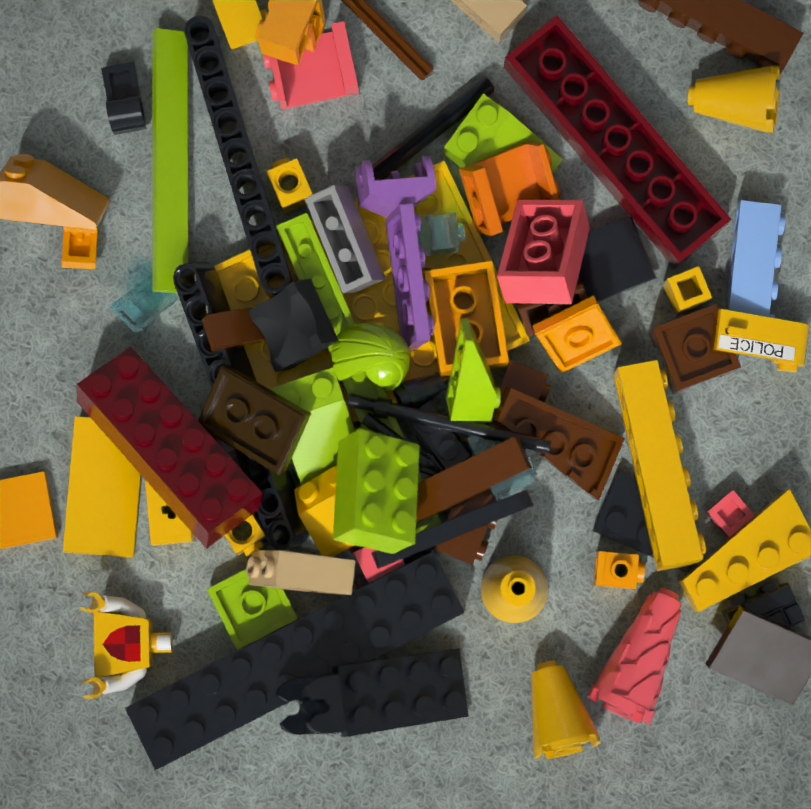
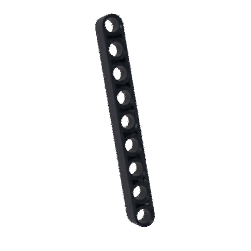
M194 16L185 25V37L258 278L265 294L272 298L293 282L214 25L207 17ZM200 31L209 32V35L203 40L194 39V36ZM209 61L218 62V66L211 71L203 69L204 65ZM219 91L228 93L227 97L222 101L212 100L213 95ZM233 121L237 123L236 128L231 132L221 130L226 122ZM237 152L247 154L246 158L240 163L230 161L233 154ZM248 182L256 184L255 190L250 194L240 192L243 184ZM256 213H262L266 216L264 222L260 225H251L249 223L252 215ZM266 244L275 246L274 253L268 257L258 254L259 249ZM280 275L285 278L284 284L279 288L274 289L268 286V282L273 276Z
M206 261L179 265L174 271V285L211 386H213L221 366L226 364L256 381L244 346L239 348L238 346H233L213 352L211 350L201 319L206 315L230 311L216 269L211 263ZM235 449L242 471L262 492L260 509L257 513L270 545L277 550H286L307 541L310 534L298 514L294 493L296 487L289 468L287 467L285 474L278 475L266 468L267 472H265L263 465Z

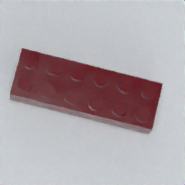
M129 347L77 383V403L206 549L260 509L262 498L260 489L132 347Z

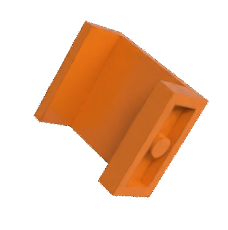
M528 141L459 169L477 232L489 236L503 232L501 224L512 220L517 200H559L560 188L556 180L553 179L550 168L552 164L551 155L547 148L544 147V144Z

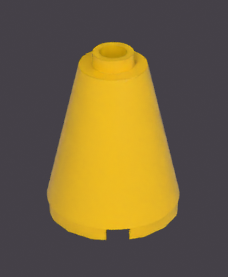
M772 65L696 79L695 86L689 85L688 105L694 106V112L761 132L774 133V126L777 123L780 91L778 86H776V80H780V67Z
M519 555L505 556L496 560L487 568L481 581V596L485 607L494 617L508 623H521L532 619L543 609L548 597V582L541 567L533 560ZM514 582L523 583V594L515 595L512 592L511 587Z
M547 661L536 665L537 670L531 673L532 752L534 758L540 759L543 753L546 759L575 754L583 751L582 744L591 742L592 748L601 743L600 735L565 666L557 665L556 661Z

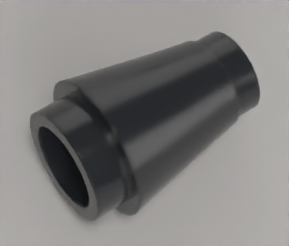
M436 372L402 381L393 390V395L397 404L419 409L445 391L446 386L440 374Z

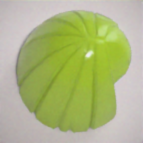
M356 323L346 327L345 330H342L337 335L338 341L332 346L334 349L332 351V361L335 362L333 369L339 381L357 373L365 372L373 383L382 386L384 392L389 393L404 380L410 366V351L404 338L397 331L378 323Z

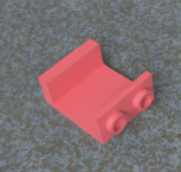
M344 21L331 24L332 32L322 33L314 52L305 49L299 66L262 54L265 68H272L274 80L268 82L272 101L279 100L281 110L359 93Z

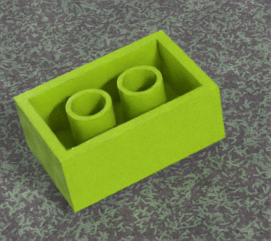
M358 429L338 441L333 540L391 554L415 544L419 444L363 429Z

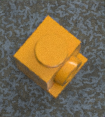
M604 551L596 552L593 586L636 589L637 583H643L645 563L639 562V555ZM616 565H625L627 573L624 577H618L615 574Z

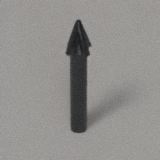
M370 412L361 422L374 433L407 441ZM419 450V467L422 468L420 473L434 476L443 471L433 454L431 457H428Z

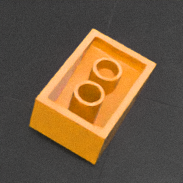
M18 154L11 156L0 172V219L96 230L109 206V198L49 162L34 159L32 155Z

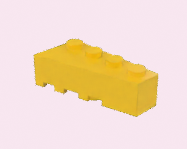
M791 490L782 491L774 500L760 510L755 517L678 581L693 612H700L811 556V529Z

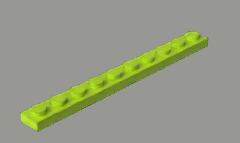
M305 213L277 225V231L298 279L312 280L337 336L342 330L355 324L308 214ZM333 344L328 347L331 356L332 351L334 350L332 348ZM365 372L357 373L342 380L348 396H350V393L375 399L378 396L387 398L383 387L373 383ZM354 408L361 423L370 411ZM388 416L387 419L376 417L404 438L395 417ZM361 423L363 430L372 432L370 429H368ZM418 471V483H419V482H421V481H423V480H422L421 475H420V473H419V471ZM435 514L416 523V534L441 524L438 515Z

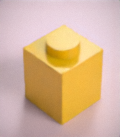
M699 266L670 277L663 284L675 316L704 305L712 298Z

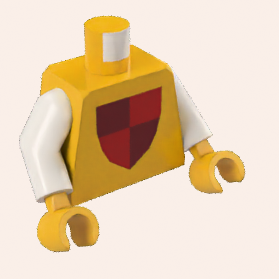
M84 591L81 594L91 596L92 605L88 608L80 607V610L94 614V677L81 681V684L91 683L94 691L91 695L83 696L85 699L97 698L102 693L108 694L128 689L145 677L147 668L153 667V653H172V632H153V619L146 618V613L141 607L123 597L100 596L98 593Z

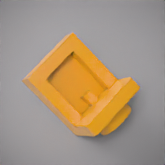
M63 226L62 268L96 269L98 227L94 230Z

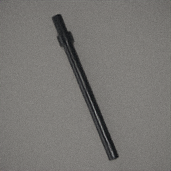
M350 393L348 399L349 407L373 412V416L387 419L388 416L500 443L518 436L523 448L549 454L552 442L551 440L471 421H451L450 416L392 403V399L381 396L375 399Z

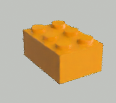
M486 261L424 271V280L428 282L429 286L428 305L433 318V336L440 376L451 375L461 318L469 319L489 368L507 367L509 359L493 262Z

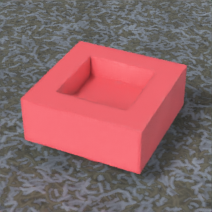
M731 490L706 511L707 515L727 538H730L755 517L734 490Z

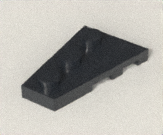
M619 469L592 532L654 558L638 484ZM690 565L678 567V569L688 572Z

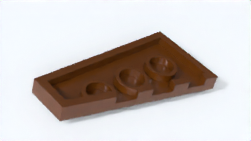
M506 387L500 400V406L496 409L493 419L509 431L551 440L549 454L534 452L592 498L599 500L625 438L515 389Z

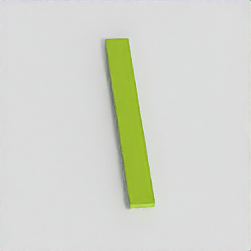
M155 28L152 31V292L178 294L173 281L174 271L179 265L188 263V44L185 32Z

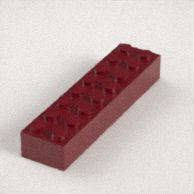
M558 15L505 57V70L628 215L632 217L634 222L674 269L723 230L732 220Z

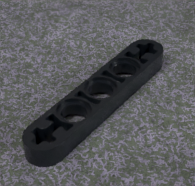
M528 489L417 533L415 535V544L394 554L376 550L371 552L377 569L520 512L534 506Z

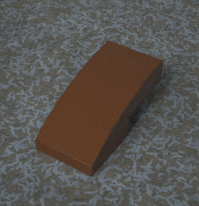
M253 307L206 315L201 319L212 352L233 346H238L239 348L266 341L248 312Z

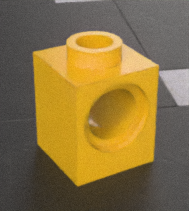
M284 158L271 165L272 169L266 171L283 213H288L306 205L305 198L313 194L298 159L290 161L289 158ZM292 176L298 180L296 188L289 191L280 187L281 181L285 177Z
M254 514L244 520L250 523L252 527V534L247 540H238L235 537L234 529L225 535L234 552L238 555L244 552L246 556L252 554V551H258L264 547L261 541L267 537Z

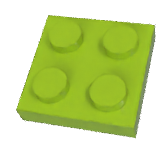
M246 569L207 589L237 650L299 619L284 589L248 585L249 577L247 576Z

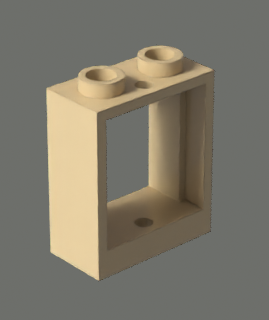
M252 551V557L249 558L246 568L247 576L249 577L248 585L319 594L352 595L355 560L287 551Z

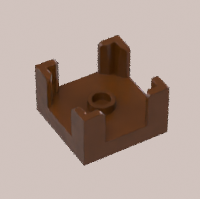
M717 304L655 326L649 331L654 348H659L670 376L667 381L673 395L718 376L728 375L741 368L735 353L714 350L719 310Z

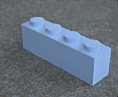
M741 200L737 204L725 310L775 318L774 314H770L771 301H776L778 294V281H773L774 269L780 267L782 249L777 248L778 235H783L785 228V215H780L781 205Z

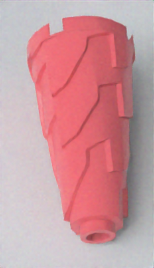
M660 588L659 592H652L651 595L647 596L635 621L625 632L618 647L604 665L595 685L593 684L590 687L587 695L589 700L596 704L597 699L606 702L602 708L640 724L643 720L644 724L650 726L656 712L654 708L661 692L664 671L670 656L671 642L682 612L680 610L682 604L677 601L679 598L678 594L668 589Z

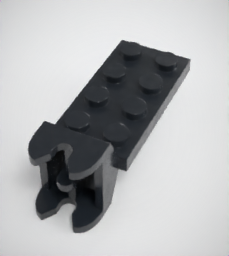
M459 648L332 667L333 674L292 679L280 685L276 691L277 697L284 701H297L300 706L298 713L288 715L279 724L283 731L293 735L341 733V737H350L469 717Z

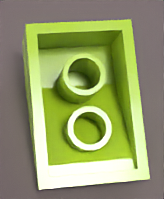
M485 94L480 97L446 143L443 152L444 157L462 168L531 141L544 144V147L549 151L552 159V164L550 165L552 174L563 161L556 152L514 115Z
M333 367L271 388L270 390L311 413L292 456L301 485L337 465L338 441L355 432Z

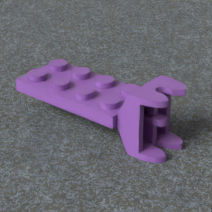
M422 156V162L415 163V177L400 178L398 171H391L390 179L375 180L371 161L362 160V167L356 168L358 205L361 208L386 217L399 332L407 343L409 351L416 350L428 342L430 335H433L434 332L433 318L431 314L427 315L426 301L429 300V286L427 281H423L421 267L425 266V253L423 247L418 246L417 234L421 230L419 214L414 213V207L424 202L436 190L433 163L430 156Z

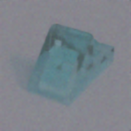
M151 275L112 303L110 309L133 332L144 333L152 320L173 305L179 296L174 293L152 292Z

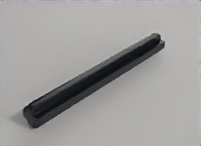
M487 77L479 79L372 165L374 179L385 180L390 176L391 171H396L469 113L483 94L489 97L494 93L495 87Z

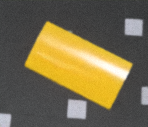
M75 416L63 552L134 558L141 474L90 417Z

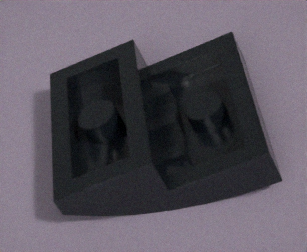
M632 217L621 219L589 232L579 272V279L583 284L587 298L595 296L599 303L623 291H629L657 278Z

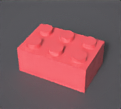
M517 200L497 274L505 303L572 304L590 229L583 200Z

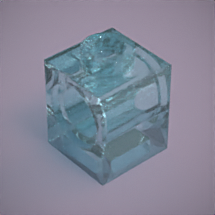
M456 213L420 217L421 230L417 234L418 246L423 247L425 256L459 252L460 242H465V231L463 222H457Z

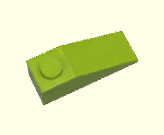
M461 318L446 397L450 420L491 422L494 408L500 406V388L494 386L491 370L469 319Z

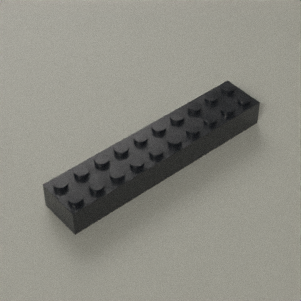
M433 551L352 592V595H346L131 704L125 710L154 769L157 770L291 702L284 701L276 696L277 689L286 681L333 674L332 667L371 661L465 612Z

